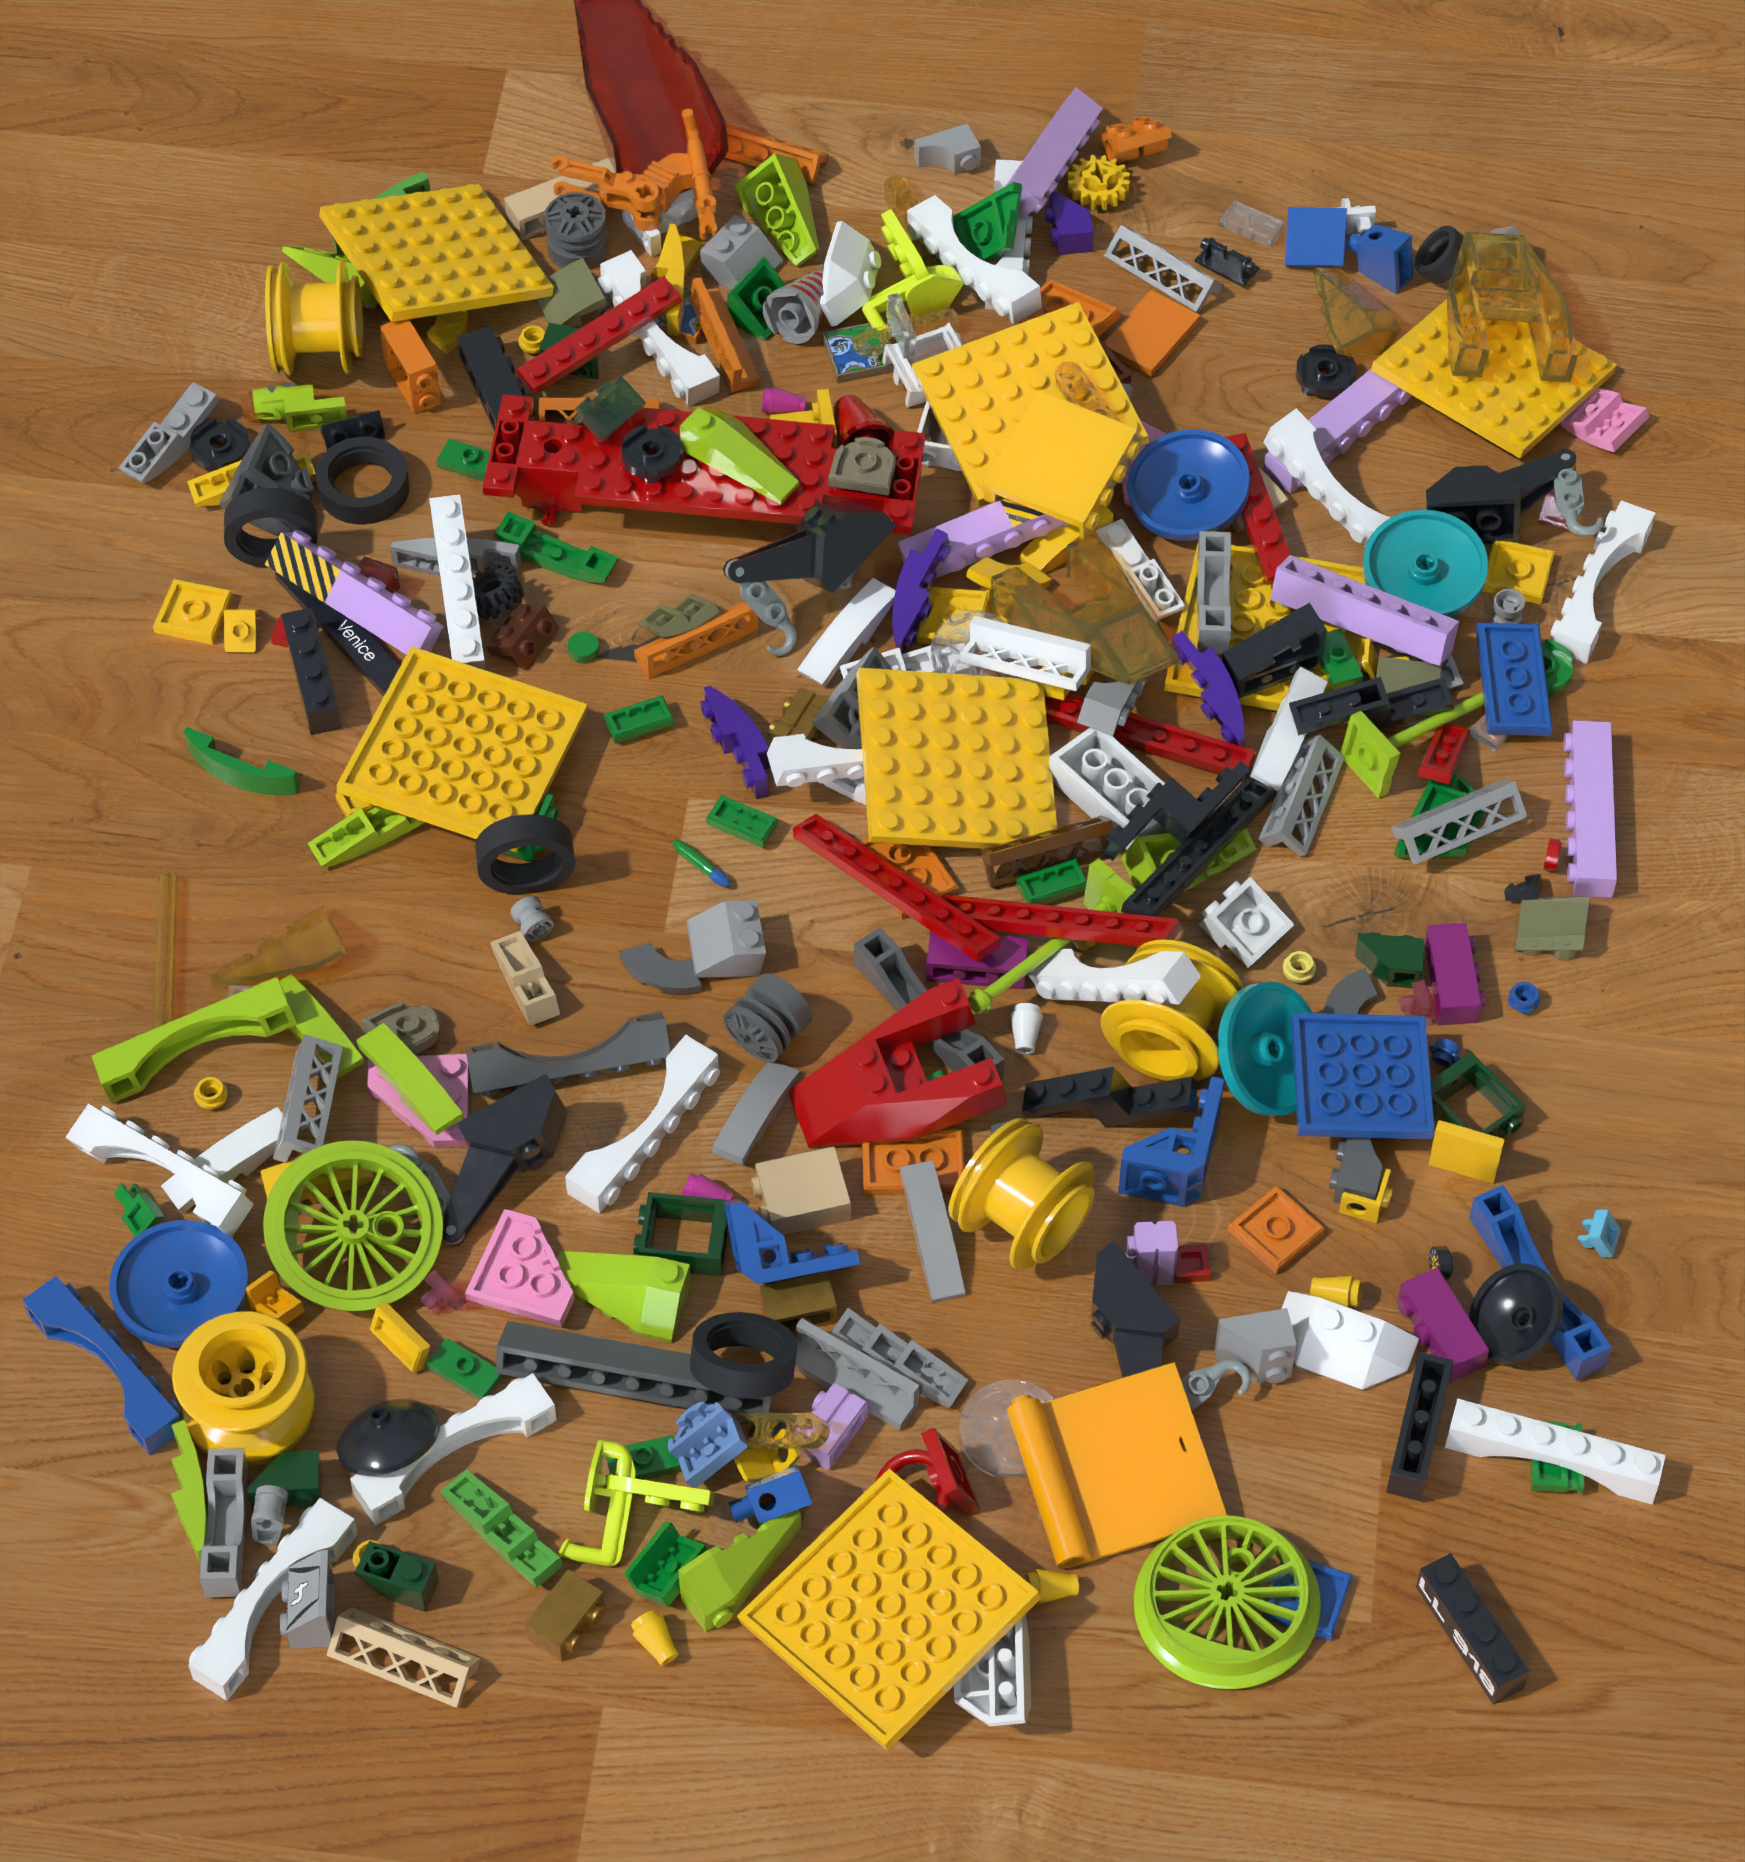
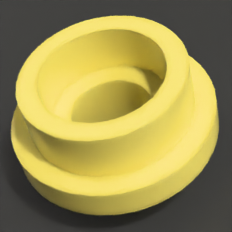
M1293 952L1284 960L1283 973L1292 982H1307L1315 974V962L1306 952ZM1299 967V968H1302L1303 970H1296V969H1294V968Z

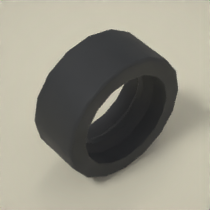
M1449 225L1442 226L1433 231L1419 247L1415 256V268L1434 284L1445 283L1452 279L1466 263L1470 254V242L1455 228Z

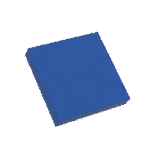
M1288 207L1285 266L1344 268L1347 208Z
M1307 1560L1317 1579L1321 1599L1320 1619L1315 1636L1331 1641L1353 1575ZM1289 1573L1275 1579L1272 1587L1296 1585ZM1268 1598L1267 1602L1296 1611L1299 1605V1598ZM1263 1612L1262 1617L1265 1620L1289 1627L1292 1623L1290 1620Z

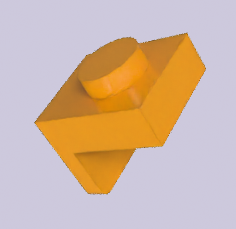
M272 1270L246 1287V1293L253 1312L267 1314L279 1319L284 1324H288L305 1312L302 1301L280 1287L277 1274Z

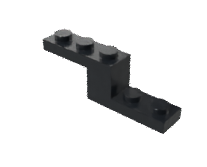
M1377 677L1290 702L1289 708L1299 736L1348 722L1351 715L1362 711L1380 731L1454 710V705L1445 677L1386 693L1382 678Z
M1241 760L1233 769L1227 766L1215 779L1219 784L1213 790L1207 787L1197 799L1172 777L1164 786L1158 782L1146 796L1150 799L1144 807L1141 804H1137L1126 817L1130 822L1124 828L1118 825L1108 835L1106 840L1110 843L1103 853L1114 861L1152 819L1182 844L1236 788L1250 768Z
M1108 1067L1026 1083L1022 1112L1028 1118L1087 1107L1105 1128L1195 1112L1198 1082L1190 1076L1132 1087L1114 1067Z

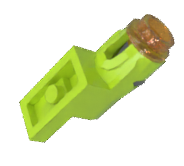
M294 382L278 386L252 389V391H248V394L241 395L244 419L251 418L252 421L286 419L288 432L320 429L322 424L347 418L345 398L337 397L315 400L313 384L297 386Z

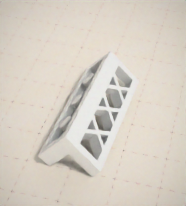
M974 616L969 623L970 641L960 653V662L1073 691L1079 688L1091 670V644ZM976 649L988 652V654L977 655L973 653ZM1007 658L1017 659L1018 661L1009 663L1002 660ZM1037 665H1041V666L1044 665V666H1046L1047 668L1037 670V669H1033V668H1031V667L1037 666ZM1068 672L1075 674L1072 679L1061 676L1060 673Z

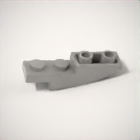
M192 382L161 424L153 422L119 466V470L143 484L164 472L190 448V437L193 430L203 423L220 401L217 394Z

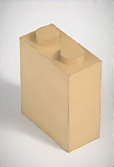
M834 1146L755 1164L756 1177L751 1178V1185L754 1197H761L763 1206L758 1207L759 1215L782 1235L851 1220V1202Z

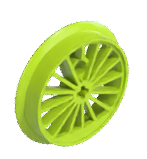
M339 1141L322 1145L303 1154L284 1170L269 1194L264 1212L263 1231L266 1248L274 1267L284 1281L297 1293L327 1308L342 1311H366L376 1309L378 1305L384 1302L391 1304L401 1299L422 1282L431 1270L439 1253L443 1234V1218L440 1203L433 1186L424 1173L408 1158L391 1148L372 1142ZM352 1169L351 1210L347 1209L334 1175V1170ZM358 1169H365L376 1172L377 1175L360 1210H356ZM322 1174L328 1175L342 1214L310 1181ZM385 1176L395 1182L398 1187L365 1215L364 1213L382 1177ZM303 1188H306L333 1217L301 1204ZM403 1192L408 1195L414 1205L397 1212H381ZM299 1212L329 1226L298 1224ZM417 1214L421 1229H403L402 1218ZM389 1223L396 1228L397 1232L393 1236L386 1237L380 1234L378 1227ZM349 1224H356V1234L350 1233ZM297 1233L330 1234L297 1245ZM401 1238L420 1239V1245L416 1254L396 1245L400 1242ZM334 1242L304 1269L299 1266L297 1254ZM372 1245L410 1261L409 1265L399 1274ZM342 1246L324 1284L309 1275L310 1272ZM347 1248H349L347 1290L331 1287L329 1285ZM363 1248L393 1278L392 1280L377 1286ZM354 1249L357 1251L371 1287L370 1289L353 1290Z
M1239 1516L1203 1518L1180 1528L1170 1537L1163 1539L1152 1550L1141 1567L1134 1590L1136 1623L1142 1639L1151 1653L1161 1664L1179 1677L1201 1686L1216 1689L1248 1688L1268 1682L1286 1672L1303 1656L1310 1646L1320 1619L1321 1599L1318 1582L1302 1552L1285 1536L1269 1526ZM1221 1539L1223 1575L1220 1573L1205 1541ZM1227 1539L1243 1540L1242 1548H1233L1227 1552ZM1250 1543L1265 1549L1256 1559L1248 1551ZM1197 1544L1212 1574L1184 1551ZM1272 1555L1285 1563L1255 1576V1572ZM1177 1558L1201 1579L1167 1567ZM1235 1562H1243L1248 1567L1243 1572H1235L1230 1568V1565ZM1289 1573L1296 1585L1258 1587ZM1161 1577L1195 1588V1590L1156 1591ZM1227 1594L1232 1595L1228 1600H1223ZM1298 1597L1299 1605L1298 1609L1293 1611L1258 1598ZM1198 1600L1165 1615H1160L1156 1604L1157 1602ZM1252 1608L1290 1620L1292 1623L1285 1633H1281ZM1204 1610L1185 1630L1171 1625L1175 1621ZM1215 1613L1207 1638L1204 1639L1193 1635ZM1242 1613L1276 1642L1265 1649H1260ZM1221 1618L1226 1619L1227 1645L1213 1642ZM1232 1618H1236L1252 1651L1233 1647Z

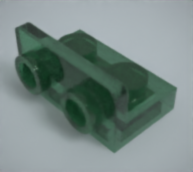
M622 376L613 383L609 379L596 391L598 394L596 398L591 400L587 397L575 408L578 414L572 422L576 426L583 422L603 442L641 410L646 402Z

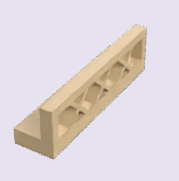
M353 1607L338 1615L326 1655L456 1708L461 1705L468 1678L478 1671L481 1658ZM343 1633L355 1637L360 1651L351 1654L339 1649ZM378 1647L387 1650L393 1664L387 1667L378 1665L371 1650ZM410 1660L420 1663L426 1677L419 1680L410 1678L403 1664ZM445 1673L458 1678L454 1694L443 1691L436 1677Z

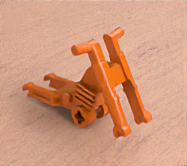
M684 109L682 111L688 140L687 154L673 153L659 162L652 161V165L647 167L648 170H645L643 175L632 174L629 171L612 173L608 168L568 160L564 156H555L551 160L552 169L558 167L559 176L599 184L598 191L559 181L553 186L555 195L559 193L563 195L570 192H582L592 195L602 202L605 210L616 208L629 211L633 215L635 227L641 231L656 229L661 221L660 212L666 213L668 211V208L679 197V192L684 189L693 188L695 197L693 198V203L697 208L701 240L706 239L707 232L712 233V238L718 233L714 219L717 205L710 183L712 176L708 172L703 143L700 140L698 126L692 109Z

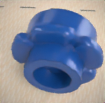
M1520 982L1509 992L1508 1003L1510 1007L1518 1010L1520 1013H1530L1533 1008L1536 1009L1540 1005L1541 1000L1538 996V990L1531 983Z
M1437 1038L1434 1045L1429 1046V1050L1433 1054L1432 1059L1440 1065L1450 1066L1451 1063H1456L1460 1060L1458 1055L1461 1047L1453 1041Z

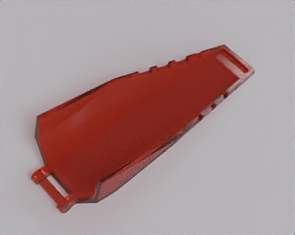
M574 0L586 93L615 172L623 173L629 171L632 174L643 175V172L648 170L647 167L652 165V161L659 162L673 153L687 154L688 140L682 111L684 109H692L698 126L700 140L703 143L708 172L712 176L729 151L726 121L696 62L682 47H678L675 44V39L671 34L667 35L664 32L663 25L660 22H655L652 18V13L647 7L643 6L641 0ZM693 188L684 189L679 192V195Z

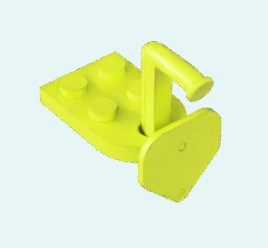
M892 209L881 214L885 225L881 227V231L889 244L887 247L894 261L899 260L902 263L899 267L905 279L871 296L870 300L862 306L864 315L883 342L888 341L892 337L894 329L892 326L886 325L880 313L906 300L915 321H929L947 311L964 284L958 272L951 266L936 265L926 268Z
M598 1439L588 1476L584 1511L594 1512L598 1495L610 1497L602 1549L579 1546L571 1543L570 1539L567 1538L561 1546L558 1556L576 1562L606 1567L615 1566L622 1558L633 1494L646 1496V1503L669 1507L670 1500L681 1501L680 1508L704 1512L705 1505L713 1507L715 1492L635 1479L636 1470L629 1450L622 1444ZM603 1457L618 1459L615 1475L602 1474Z

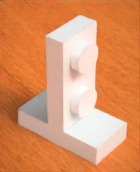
M693 189L680 194L666 213L661 211L660 225L651 231L637 229L634 225L633 215L629 211L622 210L623 222L651 257L661 254V233L667 232L670 224L679 226L698 217L697 208L693 203V198H695Z

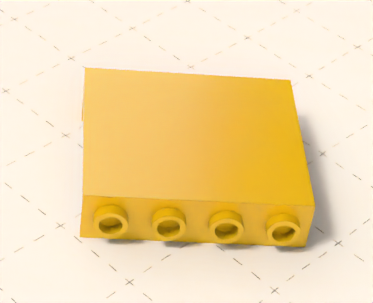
M1037 390L983 482L984 500L994 503L1001 496L1079 527L1080 538L1084 540L1089 530L1096 528L1100 518L1099 512L1102 507L1109 505L1115 484L1117 482L1121 483L1124 479L1127 463L1130 459L1134 460L1139 452L1140 442H1137V428Z

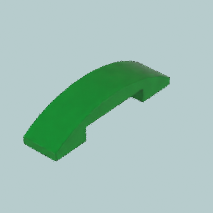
M509 511L494 532V537L500 542L519 545L521 557L544 569L576 580L605 583L619 558L594 546H590L588 551H585L535 530V522Z
M187 726L183 730L187 750L202 768L221 781L246 791L266 795H295L300 791L297 771L271 760H268L263 769L217 751L214 737Z

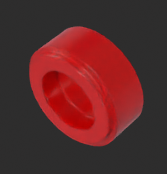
M1549 838L1543 870L1553 872L1556 870L1562 845L1561 840Z

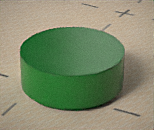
M578 632L572 635L568 640V654L570 658L578 663L593 661L599 654L597 637L589 632Z

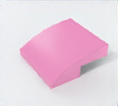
M1597 388L1561 424L1564 429L1579 439L1604 450L1615 452L1649 418L1647 407L1623 403L1619 392Z

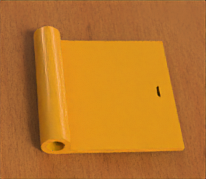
M1175 1362L1041 1403L1039 1398H1032L1029 1394L1021 1395L1011 1401L1012 1405L1007 1408L1008 1417L1057 1567L1060 1569L1082 1565L1168 1538L1180 1528L1203 1518L1227 1516Z

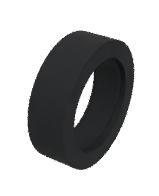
M354 437L343 440L329 448L322 455L316 467V482L322 506L331 516L346 523L364 525L383 521L399 511L409 495L408 471L403 454L394 445L379 438ZM357 464L379 465L385 468L392 476L389 485L383 491L369 497H349L340 493L334 487V481L339 473Z
M280 488L250 490L235 497L225 509L224 544L231 555L246 564L269 568L265 563L277 539L255 537L242 529L246 523L255 519L273 517L288 520L299 527V531L309 535L312 538L310 542L317 545L316 510L310 501L293 491Z
M526 814L507 817L486 827L476 839L475 851L479 878L486 886L501 893L523 895L547 891L563 883L569 878L575 868L573 840L569 828L559 820L548 816ZM524 846H539L554 851L549 856L530 863L516 864L497 859L499 855L508 850Z
M744 1312L715 1315L701 1322L693 1333L690 1369L699 1383L716 1393L744 1399L768 1397L781 1392L792 1382L797 1355V1341L787 1327L766 1316ZM730 1346H745L761 1350L774 1359L760 1364H739L725 1360L713 1351Z

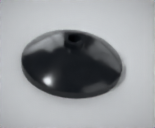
M1531 1264L1509 1265L1492 1274L1477 1291L1469 1312V1319L1489 1349L1487 1358L1494 1362L1508 1365L1525 1362L1539 1354L1550 1343L1558 1330L1563 1311L1561 1291L1549 1273Z
M393 1399L367 1408L348 1423L338 1440L337 1455L341 1464L348 1471L363 1476L383 1475L412 1464L432 1447L438 1437L440 1423L436 1412L428 1404L412 1399Z

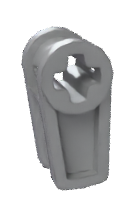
M273 1485L257 1488L254 1512L251 1519L253 1543L272 1546L278 1544L284 1525L285 1508L288 1499V1492L285 1489Z

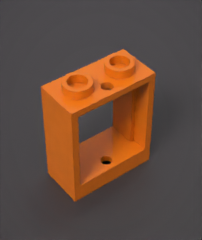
M410 320L389 322L379 326L385 367L413 413L416 414L442 404L436 362Z

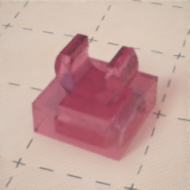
M1421 980L1411 983L1414 996L1407 995L1399 998L1401 1011L1404 1012L1405 1016H1425L1426 1026L1438 1023L1432 994L1425 981Z
M433 1270L425 1278V1281L433 1289L428 1291L421 1298V1301L436 1315L447 1304L458 1311L467 1302L455 1287L437 1271Z

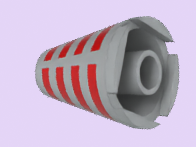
M815 270L773 291L764 302V319L775 335L779 332L784 336L782 340L793 344H800L808 341L815 334L824 315L820 306L821 296L824 295L822 284L823 270Z

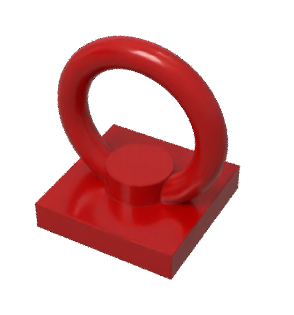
M934 1427L921 1433L928 1451L914 1449L897 1454L882 1467L875 1480L876 1482L888 1469L896 1474L907 1465L924 1464L927 1465L926 1470L930 1481L938 1492L937 1500L934 1503L935 1507L945 1514L952 1501L967 1516L980 1511L957 1449Z

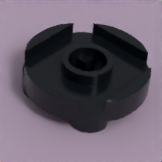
M1327 344L1313 346L1309 348L1308 353L1304 354V356L1302 353L1297 360L1296 379L1301 386V391L1307 396L1337 397L1355 381L1356 363L1351 355L1349 359L1348 356L1343 354V349L1337 346ZM1323 368H1327L1330 374L1322 373Z
M216 419L205 421L193 430L190 437V452L193 461L200 468L211 472L241 461L250 448L246 428L232 419H226V422L218 423ZM216 443L220 445L226 443L222 448H215L214 446Z
M647 425L639 426L631 430L623 438L621 450L622 463L632 475L643 478L647 483H656L661 478L672 474L682 464L683 451L680 437L673 430L665 426L657 425V429H647ZM646 450H649V451H652V452L655 451V450H658V451H657V454H654V455H648V454H646Z

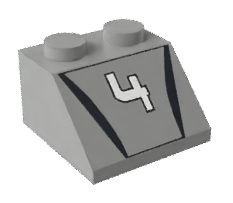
M320 1550L289 1566L288 1580L282 1581V1602H287V1613L280 1615L281 1635L287 1636L290 1648L329 1647L334 1631L336 1580L328 1550Z

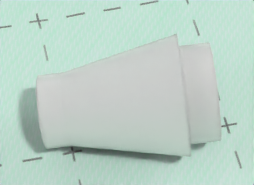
M1020 1003L1014 1006V1011L1010 1014L1015 1040V1052L1022 1055H1030L1035 1052V1044L1043 1015L1040 1013L1039 1006L1031 1003Z

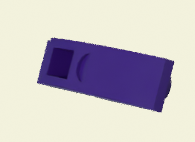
M936 528L923 554L912 549L910 550L898 579L893 604V634L895 646L900 648L901 654L904 653L907 646L910 648L913 646L919 631L916 629L921 620L926 621L932 611L933 604L931 603L930 592L925 590V588L929 589L932 586L937 572H935L939 562H945L951 550L948 533Z
M1180 631L1172 637L1174 649L1171 652L1181 665L1186 663L1193 671L1190 675L1200 689L1206 687L1201 692V702L1203 704L1200 705L1202 712L1210 721L1215 718L1222 727L1219 729V732L1226 742L1244 747V720L1241 704L1227 669L1212 647L1201 654L1185 633Z
M711 686L704 687L705 700L700 701L704 718H710L712 722L710 731L714 743L720 742L724 754L732 752L736 764H742L744 769L742 770V778L747 789L752 788L755 798L767 797L768 779L765 770L770 768V763L767 756L769 748L763 735L746 712L733 700Z

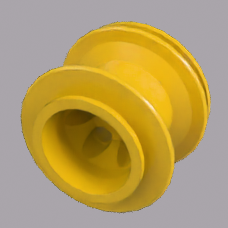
M341 259L337 267L336 282L293 284L289 267L285 261L280 263L278 271L275 265H268L265 281V317L268 351L273 372L280 373L282 367H284L285 373L288 376L292 375L297 353L340 352L343 370L346 374H349L352 369L353 352L356 357H361L363 354V306L358 276H352L350 281L346 262Z
M1154 940L1144 943L1136 949L1135 954L1128 959L1126 965L1146 959L1161 951L1185 952L1201 977L1180 1004H1158L1144 1000H1124L1109 1005L1101 1016L1102 1032L1118 1055L1127 1064L1143 1074L1165 1081L1190 1076L1196 1081L1208 1078L1216 1072L1220 1062L1218 1047L1207 1031L1219 1030L1226 1006L1244 986L1238 975L1226 963L1197 946L1175 940Z
M1016 1118L1005 1123L977 1150L955 1185L948 1209L949 1216L958 1222L960 1229L964 1232L977 1231L993 1221L1015 1237L1009 1256L1010 1265L1015 1270H1024L1036 1263H1045L1063 1250L1085 1221L1095 1195L1092 1188L1095 1178L1092 1163L1087 1161L1079 1162L1060 1173L1039 1157L1043 1144L1042 1128L1037 1124H1030L1023 1118Z
M253 1311L223 1314L206 1321L196 1328L185 1339L177 1352L172 1373L174 1392L182 1406L183 1420L186 1422L192 1440L207 1455L208 1449L244 1448L249 1467H254L274 1461L282 1452H290L302 1440L309 1428L314 1411V1388L307 1372V1359L304 1347L299 1337L282 1321L267 1314ZM244 1370H253L248 1374L242 1373ZM224 1379L231 1380L228 1384H220ZM270 1380L266 1385L263 1384L265 1381Z

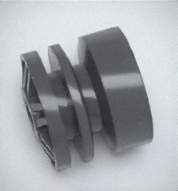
M570 192L558 196L549 203L545 210L547 250L551 261L559 268H563L581 258L584 259L589 269L595 268L602 263L608 254L606 210L602 202L586 193Z
M767 973L761 974L745 992V997H740L734 1006L725 1013L723 1020L728 1033L742 1049L756 1059L764 1062H774L791 1044V1039H795L812 1021V1011L807 1001L791 984L778 976Z

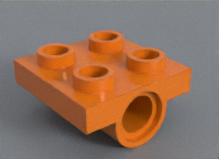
M1141 116L1132 119L1133 123L1123 126L1121 123L1109 125L1106 127V131L1097 133L1099 144L1105 148L1108 161L1110 162L1115 158L1117 159V164L1137 159L1139 155L1144 157L1166 151L1168 149V139L1172 138L1170 126L1160 123L1159 120L1150 119L1149 116Z

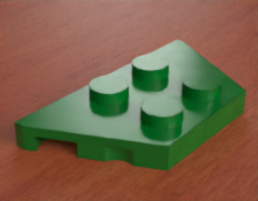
M1012 182L953 216L954 231L959 242L977 258L989 263L1014 249L1022 184Z
M1453 774L1449 785L1430 779L1411 818L1475 790L1463 776L1458 778L1455 774ZM1481 810L1474 812L1469 825L1479 829L1486 813ZM1454 822L1447 823L1441 837L1450 841L1455 839L1461 826ZM1426 834L1414 837L1419 854L1428 850L1433 839ZM1402 839L1399 840L1395 848V857H1410L1405 841ZM1439 841V843H1438L1437 846H1439V845H1441V844H1444V843L1441 842V841ZM1472 841L1435 857H1465Z

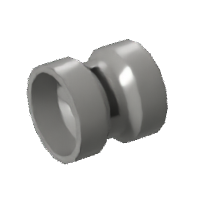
M1502 589L1497 592L1491 613V623L1521 624L1522 612L1525 606L1524 596L1514 589Z
M536 896L522 898L513 905L510 911L516 924L521 925L520 931L529 942L538 941L546 937L554 926L550 916L543 912L544 907Z

